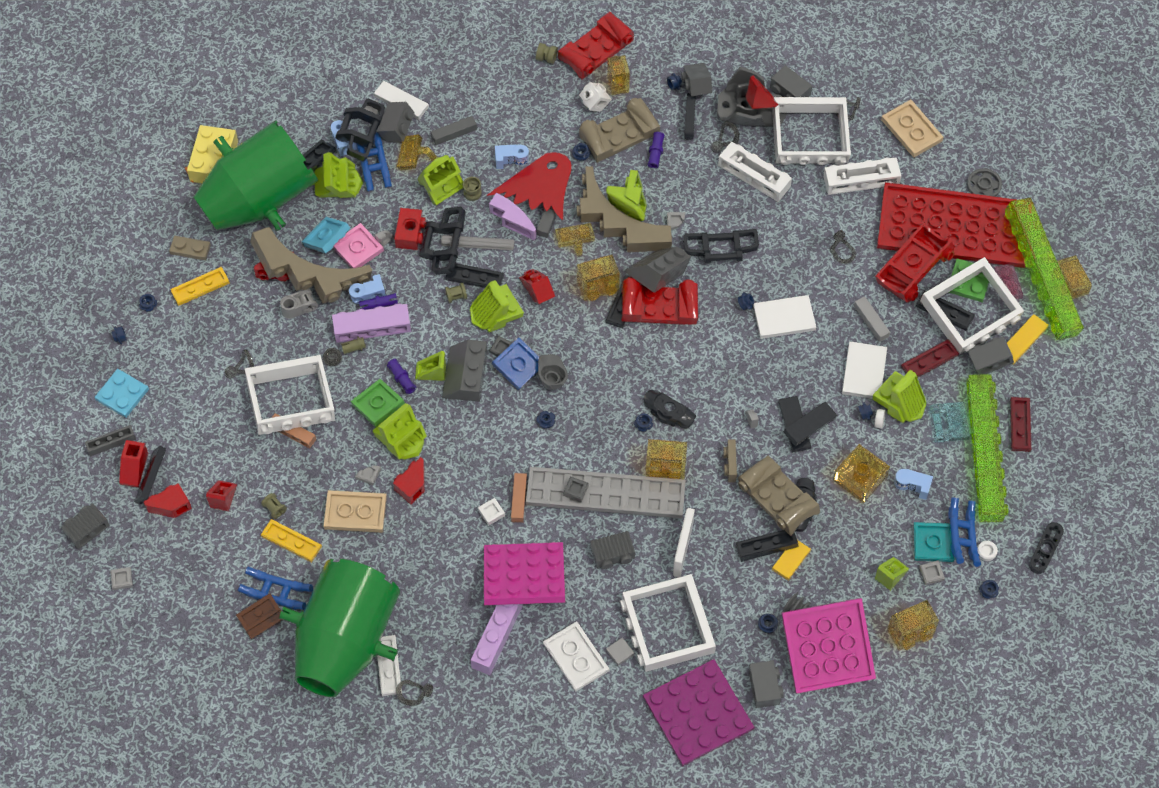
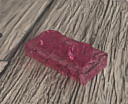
M1013 264L996 266L994 271L1014 298H1023V292Z

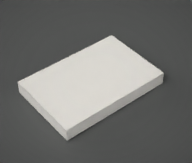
M809 295L753 304L760 339L816 331Z
M849 342L842 394L872 399L873 394L883 383L887 347Z
M688 508L686 510L674 559V577L679 578L682 574L693 528L695 509Z
M577 621L543 641L544 646L575 692L610 671Z

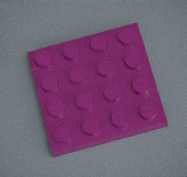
M715 659L643 695L646 704L682 766L755 728Z

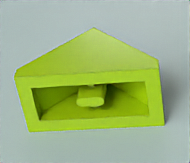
M440 351L418 361L415 379L445 381V352Z
M892 557L879 565L875 579L891 591L909 568L895 557Z

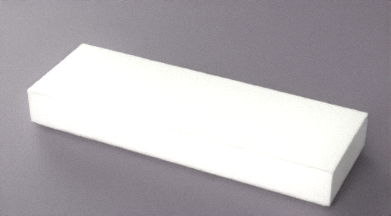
M385 81L374 92V97L387 104L388 102H407L415 112L414 118L418 120L429 108L428 103Z
M395 635L381 638L382 644L397 649ZM398 653L395 656L394 662L377 655L382 696L402 694Z

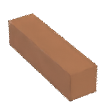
M275 413L272 418L279 417L280 415ZM302 427L278 431L309 449L316 441L315 434Z
M514 473L511 522L524 523L527 474Z

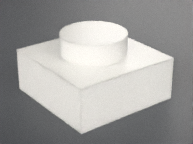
M495 498L478 507L479 513L488 526L505 517V512Z

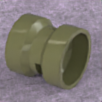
M539 43L536 60H546L548 63L554 64L558 47H549L544 43Z
M472 176L463 181L464 197L469 201L478 200L482 195L481 181Z

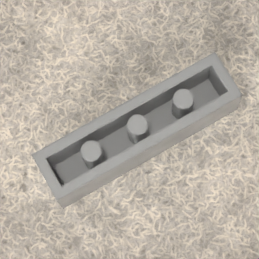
M864 296L855 301V309L877 340L881 342L889 338L890 331Z

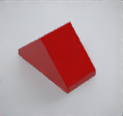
M752 75L746 95V100L751 108L777 107L778 103L773 95Z
M218 480L206 494L210 508L229 511L237 484Z

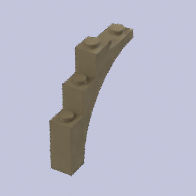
M585 166V174H582V185H586V189H583V198H580V205H576L577 216H581V223L599 222L600 231H604V237H623V246H627V252L656 251L672 247L671 226L644 223L628 217L617 210L600 191L595 180L593 166Z
M270 227L252 233L250 242L269 279L273 277L278 278L287 273L296 291L301 289L307 290L313 285L323 304L337 301L340 298L342 289L348 290L355 283H366L371 277L372 269L370 265L358 268L336 269L310 263L288 250L277 239Z

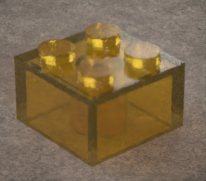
M613 254L577 264V284L584 301H594L606 294L610 296L619 290L620 272Z
M648 439L646 476L684 480L687 442Z
M858 444L835 470L833 481L862 503H865L888 477L890 466Z
M925 600L892 615L887 631L898 651L903 648L909 650L916 645V642L921 640L926 642L933 638L939 619L928 600Z

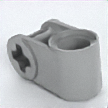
M311 289L300 290L283 297L280 301L283 317L292 319L316 310L318 304L311 296Z

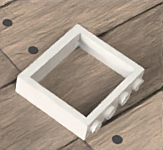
M774 97L778 103L777 107H772L776 163L783 165L799 163L801 165L817 163L819 165L835 163L843 165L849 162L851 151L846 97ZM779 113H838L841 151H782Z
M985 257L925 292L920 300L947 339L957 349L959 355L965 351L968 352L979 342L981 344L987 342L994 333L1000 334L1006 329L1007 325H1015L1016 322L1021 320V315L1024 312ZM982 272L1011 313L964 341L935 300Z
M321 355L245 368L246 382L258 435L335 421L334 406ZM317 373L326 408L262 420L254 384Z
M692 574L623 592L622 600H620L622 612L627 613L626 625L628 630L632 629L634 635L631 637L634 648H638V663L640 666H644L645 672L715 653L716 645ZM685 587L703 644L650 658L632 601Z

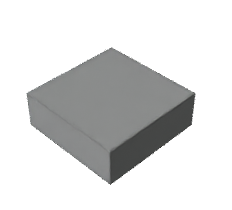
M939 561L919 566L925 585L945 580Z
M130 567L110 570L113 590L133 587Z
M623 638L606 648V652L617 666L634 656L633 650Z

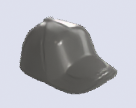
M546 354L539 357L538 375L541 384L548 390L561 388L568 379V373L561 358L555 354Z

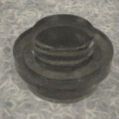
M329 348L323 354V361L328 366H336L342 361V354L336 348Z

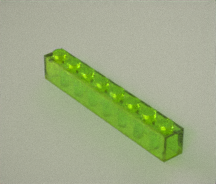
M1031 197L1013 200L1006 207L1005 216L1011 224L1012 233L1016 237L1018 248L1024 257L1025 266L1028 268L1031 281L1038 292V299L1044 307L1045 316L1050 322L1051 331L1055 335L1056 340L1078 336L1084 327Z
M992 374L968 375L966 389L979 522H1003L1005 516H1008V504L1004 502L1007 494L1006 486H1003L1002 482L1005 478L1004 468H1001L1000 463L1003 461V452L999 451L1001 434L997 433L999 416H996L995 413L998 403L997 399H994L993 394L996 391V384L992 382Z

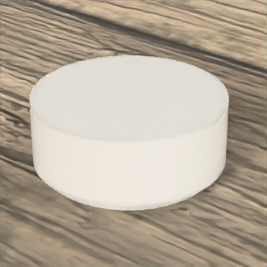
M878 409L875 427L883 429L885 410Z
M983 541L979 544L978 553L980 559L991 561L996 557L998 550L993 542Z

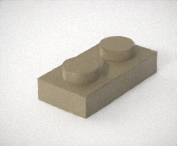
M174 235L169 252L172 255L206 261L211 244L208 241Z
M730 439L727 441V447H723V457L727 458V464H724V476H728V482H736V439Z

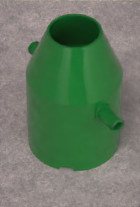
M277 120L235 148L229 146L224 136L218 137L222 144L217 139L214 140L213 143L221 152L222 157L216 161L194 195V199L217 231L259 222L265 218H268L275 227V230L279 231L281 228L277 222H279L282 228L286 226V223L278 214V209L318 182L311 168L307 169L303 162L306 159L281 125L278 126Z
M329 559L325 562L304 612L301 611L300 613L284 606L282 608L283 612L281 611L279 619L294 623L297 627L295 630V681L303 688L325 697H336L372 662L374 656L379 655L394 662L395 656L398 653V649L384 645L380 640L400 595L399 587L394 582L390 584L384 579L386 575L367 565L347 559H340L339 562H333L334 559Z

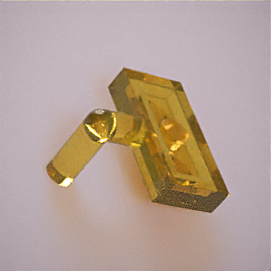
M419 134L406 136L404 142H402L397 168L400 171L415 169L420 154H426L432 162L438 158L428 146L421 147L422 137Z
M591 223L555 229L558 247L574 245L577 256H582L583 243L595 241Z

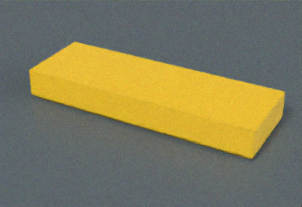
M219 267L170 290L178 306L230 284L223 268Z
M1034 314L1007 342L1013 355V365L1049 326Z
M272 519L261 533L262 538L311 563L322 547L321 544Z

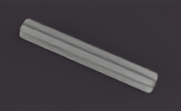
M443 235L441 237V245L451 246L453 236ZM460 236L458 247L513 250L514 240Z

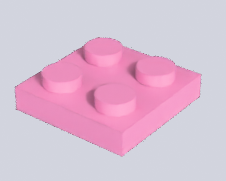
M361 223L348 231L333 246V249L351 268L362 267L384 251L383 246Z

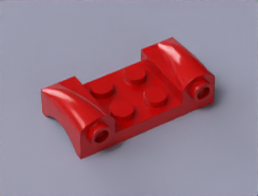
M608 12L597 21V26L574 43L570 41L558 50V59L571 66L582 80L625 46L629 45L634 40V32L614 14Z
M923 222L876 274L877 283L907 303L914 301L918 296L917 284L939 260L945 262L953 258L955 254L953 242L950 239L939 236Z
M628 277L622 284L621 321L696 325L698 321V284L688 279L681 282L678 288L662 287L654 293L647 287L642 286L633 277Z

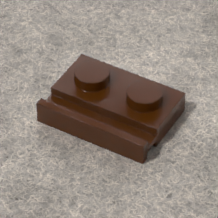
M270 593L236 614L251 640L283 621V619H279L281 609Z

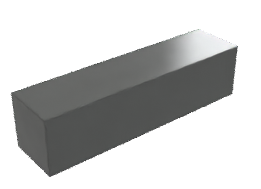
M473 116L431 131V137L435 145L477 130V124Z
M552 206L548 211L544 210L537 227L538 236L548 238L557 216Z
M131 425L88 440L85 442V445L91 457L123 445L126 440H136Z

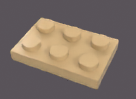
M912 100L882 115L881 120L913 158L943 141L944 137Z
M328 490L324 529L383 533L387 494Z

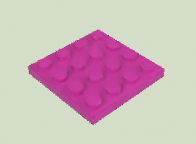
M563 542L484 545V605L565 602Z
M862 598L781 612L795 693L876 679Z

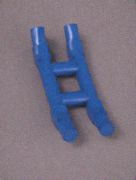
M376 132L374 137L375 148L370 149L368 157L377 155L379 163L368 165L367 159L364 162L360 160L367 192L374 191L370 173L372 171L381 170L385 188L392 187L381 137L378 132ZM356 143L358 152L365 154V147Z
M951 497L948 512L952 542L951 552L957 564H962L964 558L961 546L969 547V557L973 565L979 567L981 561L975 532L976 501H968L966 521L958 519L959 498ZM958 527L967 529L968 539L959 537Z
M247 566L244 573L263 581V587L259 591L240 584L237 591L254 599H262L268 595L273 583L283 586L279 597L272 595L277 605L293 610H305L306 602L288 599V595L291 589L298 592H312V584L291 581Z

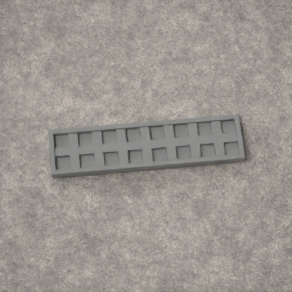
M530 467L526 505L682 519L686 480ZM570 476L589 483L582 502L563 496Z

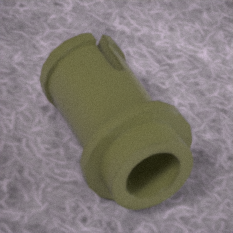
M359 336L357 339L341 343L344 355L360 349L363 351L366 348L363 337L359 338Z

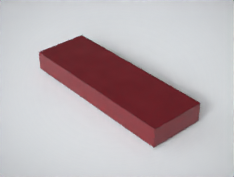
M947 339L901 364V368L905 373L912 370L918 378L959 356V352L951 341Z
M1011 397V451L1031 452L1030 398Z

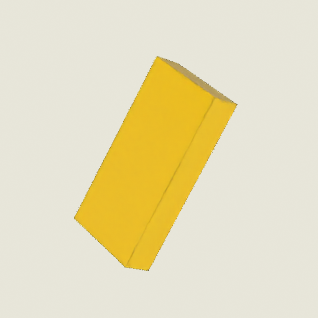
M798 541L799 547L785 550L772 567L774 572L788 581L811 551V548Z

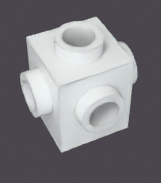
M590 82L579 94L583 104L591 111H602L612 100L606 92V88L600 83Z

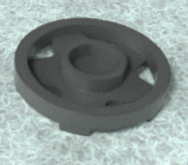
M981 168L969 175L967 187L971 194L996 197L1001 191L1002 180L995 171Z

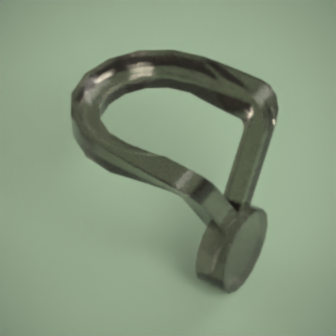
M860 97L856 98L855 103L846 100L848 105L854 106L852 115H848V120L854 119L856 109L860 105Z
M725 121L721 125L719 141L713 142L711 146L713 152L720 153L723 147L731 143H721L725 126H729L734 131L735 137L732 142L738 144L739 130L730 121Z
M839 230L833 235L835 242L829 251L839 263L848 264L854 261L856 251L844 239V231ZM840 241L851 250L852 256L849 259H841L837 255L835 248Z
M247 349L242 350V358L235 367L228 366L225 369V376L232 379L237 374H245L244 370H238L246 357L249 362V368L254 367L252 357Z
M404 680L396 687L397 698L401 703L409 706L419 705L424 697H430L433 692L432 684L426 683L423 686L411 680ZM405 684L418 687L423 692L417 700H407L401 693L402 686Z

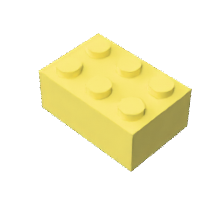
M200 125L187 169L190 182L192 180L196 183H203L216 161L222 157L221 152L213 143L215 139L222 144L218 137L224 136V139L231 148L237 147L238 138L236 130Z

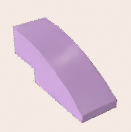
M496 193L489 203L490 213L502 218V226L535 241L536 228L531 220L517 205Z

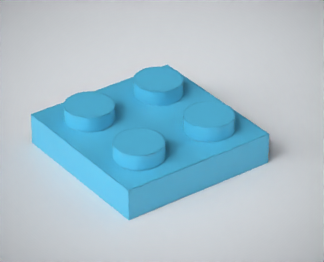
M325 217L307 235L302 243L307 248L327 253L339 239L346 235L350 227L346 222Z
M117 369L94 398L96 401L127 418L147 393L149 387Z

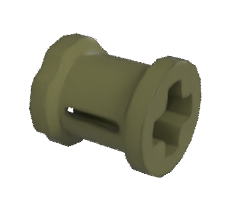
M464 283L451 288L445 287L448 303L461 298L467 299Z
M275 493L268 494L261 502V505L272 513L273 519H277L287 510L286 505L279 502Z

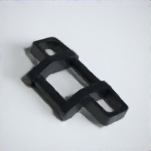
M367 98L362 107L345 109L343 122L335 138L341 142L349 141L347 155L363 162L366 161L370 149L374 145L377 128L382 120L385 109L383 104ZM370 106L379 110V115L366 110L365 107ZM359 118L370 123L368 135L348 129L351 119ZM353 142L366 147L365 154L352 148Z
M461 206L446 208L443 212L441 224L433 221H428L425 224L426 233L419 256L433 260L432 271L436 275L450 274L454 271L459 253L457 249L460 234L464 229L466 211ZM459 214L458 222L448 223L450 215ZM433 232L453 234L450 249L437 251L430 249ZM449 260L447 267L439 268L440 261Z
M757 229L733 230L730 233L707 234V232L685 233L683 236L684 251L691 256L704 257L705 264H710L711 261H743L742 254L756 251L759 248ZM753 236L755 244L741 247L740 237ZM687 240H702L703 250L688 248ZM733 240L735 253L711 254L708 241Z

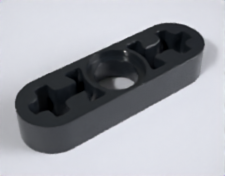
M687 93L684 139H693L696 96H691L690 93Z
M1051 522L1047 525L1029 563V568L1033 573L1042 574L1046 571L1064 533L1061 524ZM1057 529V533L1055 534L1053 540L1049 539L1052 533L1051 530ZM1041 545H1050L1052 551L1044 552L1041 549ZM1040 556L1044 557L1041 563L1042 566L1038 568L1036 567V563L1038 562Z

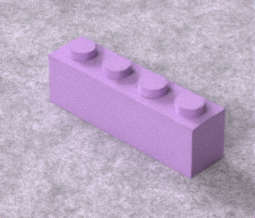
M395 304L388 307L379 306L374 309H359L354 312H339L332 315L336 343L357 339L358 336L359 338L363 337V339L411 332L407 304Z
M523 604L496 606L471 658V667L473 669L491 675Z

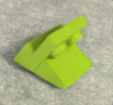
M330 152L323 154V166L315 169V175L318 179V182L315 183V195L319 198H355L364 183L359 172L355 169V164L346 157L339 159Z
M444 155L435 159L418 176L419 184L425 187L434 205H438L463 188V180L459 174L461 171L453 156L449 158L448 155Z
M630 170L629 177H626L625 187H606L607 198L616 209L633 219L643 222L647 207L643 186L638 170Z
M496 280L489 282L470 306L471 323L482 330L487 329L489 333L505 327L507 322L521 318L524 314L507 284L499 286Z
M909 370L905 376L895 371L872 397V400L888 409L887 414L902 423L921 419L926 407L924 393L916 373L912 370Z
M407 403L373 429L374 436L399 460L419 456L424 445V439L427 437L422 423L416 420L411 405Z

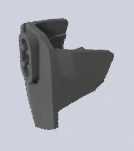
M739 67L728 81L726 88L718 95L717 116L721 121L732 124L773 127L772 108L752 109L746 100L750 77L754 75L765 87L764 78L758 72ZM772 94L773 97H782L781 95ZM779 113L780 125L785 120L787 113Z

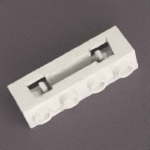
M732 141L719 156L718 166L777 202L780 201L791 187L792 178L787 173L781 172L771 163H766L756 154H751L741 145H736Z
M884 158L882 160H867L865 162L848 163L839 166L831 165L825 167L823 177L827 194L831 195L881 188L885 184V182L877 183V181L889 180L887 181L888 183L900 184L901 173L897 158ZM848 185V187L836 188V187H838V186Z

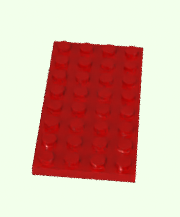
M885 182L877 248L898 251L924 222L939 236L952 240L955 252L953 259L977 262L985 257L988 263L1025 268L1027 264L1032 201Z

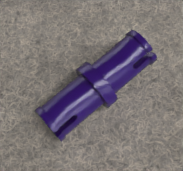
M662 132L653 133L647 164L649 168H659L660 156L663 154V140L665 138Z
M396 293L381 297L377 295L375 298L359 301L360 306L368 305L360 309L368 310L379 306L388 307L398 304V300L390 301V299L397 298Z
M396 358L391 359L387 367L394 375V380L400 383L406 394L413 393L417 387L409 378V373L402 368Z

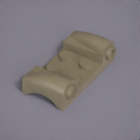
M633 98L628 102L627 111L598 125L594 120L584 121L579 128V137L588 145L595 161L598 163L653 137L654 132H660V125L642 98Z
M769 455L738 477V485L741 490L749 494L776 521L777 525L790 536L804 520L820 513L819 504L807 492L803 493L781 471V467Z

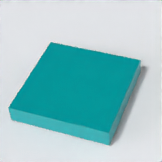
M914 522V561L954 562L955 557L951 552L950 523Z

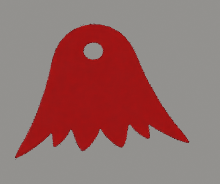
M557 152L546 153L486 196L506 192L504 197L507 198L516 194L514 204L516 205L529 199L531 210H534L543 202L546 211L552 206L558 217L563 220L564 196L571 174V162L564 154ZM554 161L558 164L555 169L547 168L549 162Z

